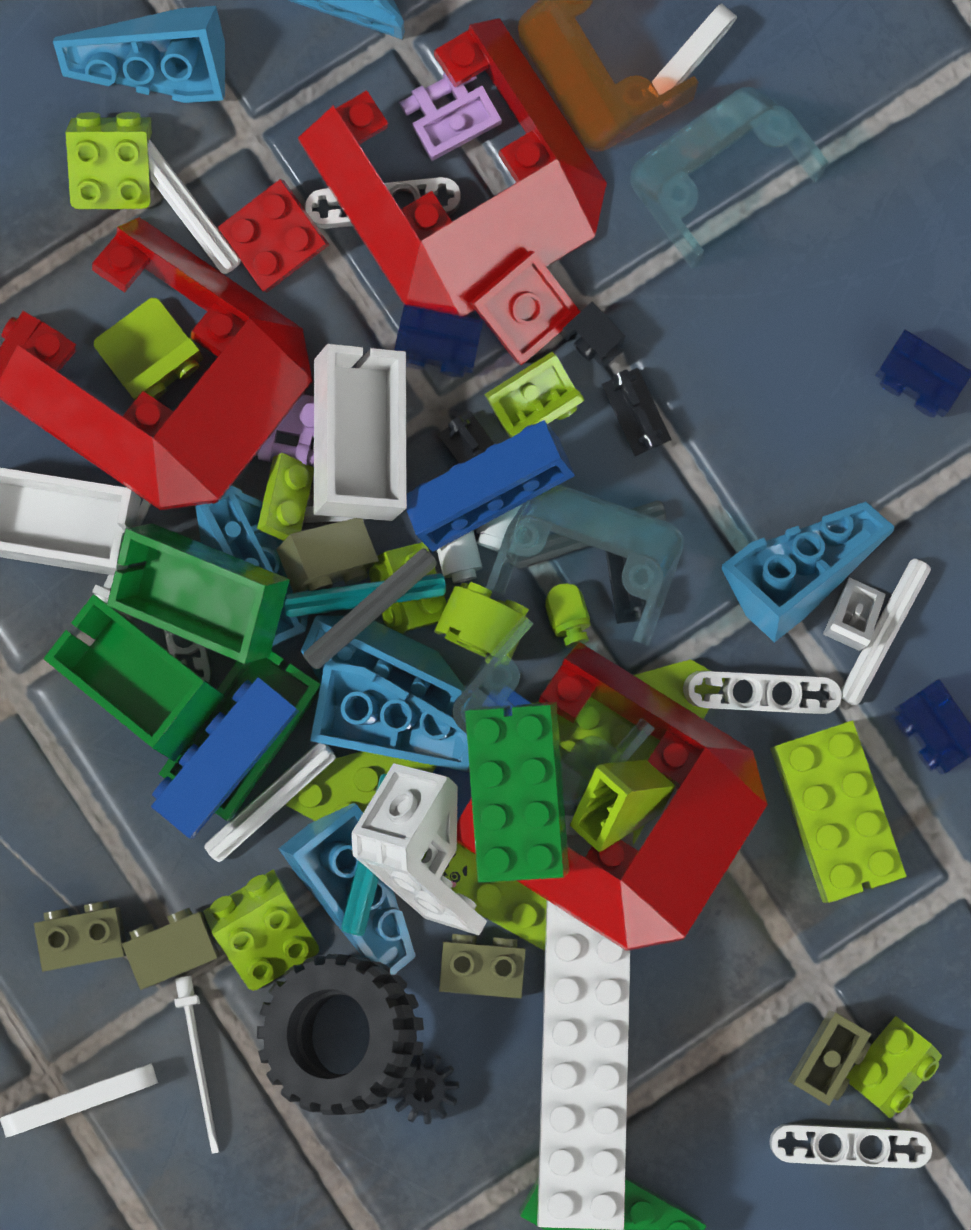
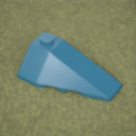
M216 6L174 9L57 36L53 39L63 77L110 86L113 83L136 88L137 93L149 95L150 91L171 95L172 100L183 103L224 100L225 39Z
M865 501L823 516L821 522L801 529L799 526L787 529L782 536L768 541L765 538L753 541L722 564V571L746 617L775 643L804 620L894 531V526Z
M328 661L324 664L310 741L470 772L466 724L366 667Z
M356 803L308 824L278 848L299 879L341 931L358 860L353 856L351 833L363 812ZM379 879L364 935L357 936L342 932L362 957L369 958L370 961L383 963L390 967V974L395 975L412 961L416 955L403 912L399 910L394 891Z

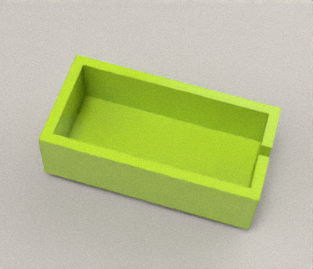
M853 720L770 748L823 903H830L863 892L861 883L864 884L865 888L872 889L907 877Z

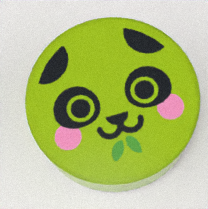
M458 851L455 852L442 874L453 883L451 887L453 891L463 887L470 876L469 862Z

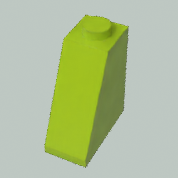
M647 760L601 764L596 767L569 826L600 853L660 816L675 785Z

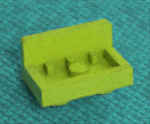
M553 352L484 394L510 437L517 435L525 427L537 424L542 420H545L548 424L555 419H565L577 410V405L585 400L581 392L574 387L557 355Z
M421 542L385 551L378 555L379 561L369 570L371 583L387 580L421 549L429 551L428 547ZM435 567L426 575L437 574ZM444 595L393 603L382 613V618L390 629L404 634L410 630L438 623L447 603Z
M895 1016L870 1046L862 1062L859 1065L855 1064L846 1078L850 1080L849 1085L891 1119L896 1113H901L909 1106L913 1098L912 1093L921 1082L929 1080L936 1073L942 1055L930 1042Z

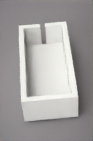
M327 344L314 359V515L393 521L407 508L406 352L370 348L363 356V347ZM358 361L357 368H352V366Z
M0 468V557L114 576L115 571L128 568V565L123 566L117 562L125 529L136 526L141 498L126 487Z

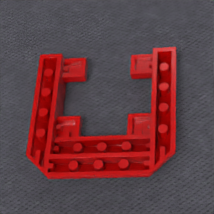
M500 18L470 24L467 31L434 51L435 58L455 88L485 70L526 132L524 136L500 149L498 153L516 183L456 220L451 221L433 191L400 209L360 147V144L387 129L389 124L367 90L337 108L333 105L298 137L299 143L404 306L459 320L476 311L469 302L527 252L534 251L544 265L548 267L594 239L607 185L600 171Z
M138 217L117 227L115 237L92 263V271L125 293L142 271L146 269L206 310L207 313L191 331V339L217 356L216 360L174 412L142 391L123 416H121L59 373L76 352V344L42 322L22 347L17 345L0 377V400L159 510L218 503L312 384L303 328Z
M579 642L564 658L562 665L540 696L538 702H557V714L574 723L592 697L651 734L660 742L647 761L675 785L677 792L639 851L622 840L617 841L600 853L592 846L585 857L567 846L569 872L564 878L516 881L626 951L684 940L768 805L753 750ZM471 797L457 821V843L476 854Z

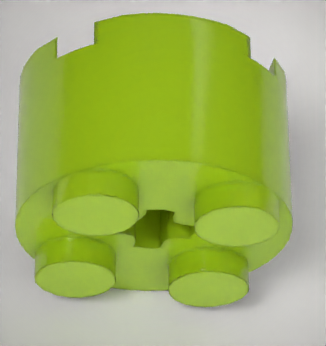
M470 582L469 585L461 583L460 587L455 586L434 632L446 634L445 639L473 653L485 657L488 652L497 657L495 662L509 665L529 621L525 617L529 609L508 599L505 602L501 600L495 601L490 598L491 590L473 582Z

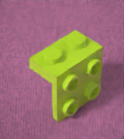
M85 112L78 114L76 118H71L65 133L70 203L75 209L147 208L151 202L148 143L152 134L151 117H141L136 112H124L117 114L113 118H101L99 113Z
M157 298L148 299L94 340L95 349L134 401L142 391L156 400L166 393L168 385L178 378L183 380L199 368L200 365L198 363L204 359L191 338L186 336Z
M274 869L265 875L255 876L246 886L229 896L218 898L212 903L211 907L203 911L213 936L249 990L255 991L285 974V971L293 965H300L305 959L311 958L319 952L316 940L290 901Z

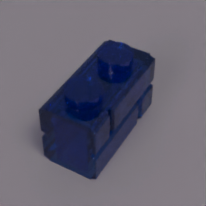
M404 304L394 350L406 352V367L424 369L425 364L441 367L440 373L444 375L463 378L465 372L472 374L474 372L483 331V321Z
M904 329L875 376L882 379L879 384L886 391L896 396H900L903 392L916 401L914 407L917 410L934 418L936 414L944 417L949 412L970 379L971 370Z
M940 679L934 680L894 707L899 714L894 718L897 726L907 738L912 735L915 737L922 748L917 752L918 756L930 772L936 769L940 775L946 774L971 757V724Z

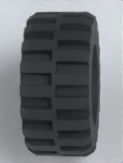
M327 954L325 957L314 956L305 959L304 966L293 965L285 971L287 980L285 982L276 981L269 990V993L274 996L272 1001L263 1002L259 1014L266 1016L264 1026H257V1039L264 1040V1049L258 1051L261 1063H269L271 1070L266 1075L272 1085H282L281 1095L289 1102H299L301 1109L309 1112H322L323 1115L365 1113L367 1109H377L387 1104V1097H396L405 1088L401 1081L404 1078L413 1077L417 1065L411 1062L414 1055H422L424 1044L423 1042H417V1031L424 1030L423 1018L415 1017L413 1009L417 1008L419 1004L414 994L405 993L404 989L407 987V983L400 975H391L390 967L381 962L370 961L366 957L343 954ZM336 995H347L354 998L364 1010L370 1029L369 1044L363 1059L356 1068L346 1074L330 1072L318 1059L312 1041V1029L317 1013L330 998Z

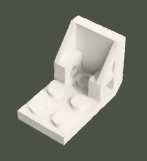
M393 763L351 833L353 856L425 919L480 935L487 921L474 910L477 905L468 897L455 893L451 889L453 883L442 875L457 849L458 786L449 777Z

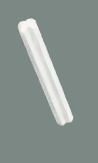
M149 140L148 154L151 181L220 272L227 274L233 271L241 262L239 257L155 145Z
M915 558L909 562L875 626L870 643L860 653L841 689V699L855 706L861 702L931 571V567L925 562Z
M316 743L205 844L208 854L218 862L223 861L335 760L336 756L332 749L326 744Z

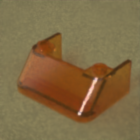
M537 0L519 20V39L581 143L589 150L605 151L694 100L698 86L695 76L661 95L658 94L653 84L642 76H629L615 84L575 18L587 11L592 5L593 0Z

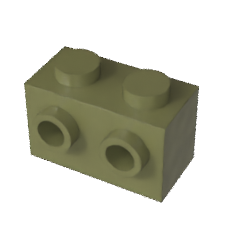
M353 518L290 534L276 549L287 578L290 579L289 583L293 593L306 590L329 589L333 586V583L344 581L345 585L358 583L368 577L367 572L379 561L361 518Z
M108 901L84 905L85 913L69 916L68 908L43 913L45 921L34 923L42 972L126 956L122 946L126 942L120 907L109 908Z
M189 907L167 916L169 925L154 930L151 923L129 932L131 940L123 943L122 946L140 990L221 957L203 912L192 914Z
M452 934V942L443 941L439 992L522 998L526 949L517 947L518 939L493 937V945L476 944L477 936Z
M829 1010L788 1081L830 1106L833 1099L838 1101L845 1092L850 1081L846 1077L854 1063L859 1065L870 1048V1043L867 1040L871 1033L838 1013Z

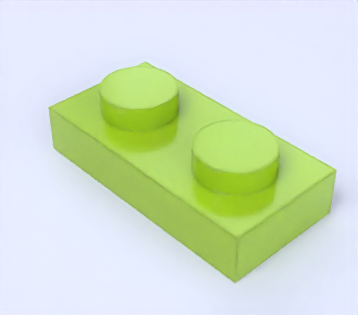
M285 453L273 456L257 529L282 541L290 534L301 532L313 480L314 467L305 465Z

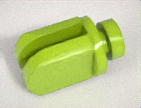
M568 583L553 587L547 594L545 604L553 632H555L557 637L567 636L564 638L567 648L575 647L579 642L585 644L589 641L587 632L583 630L589 628L591 624L582 592L577 586Z

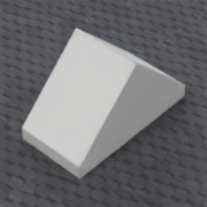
M849 577L823 635L858 651L866 648L871 641L886 594Z

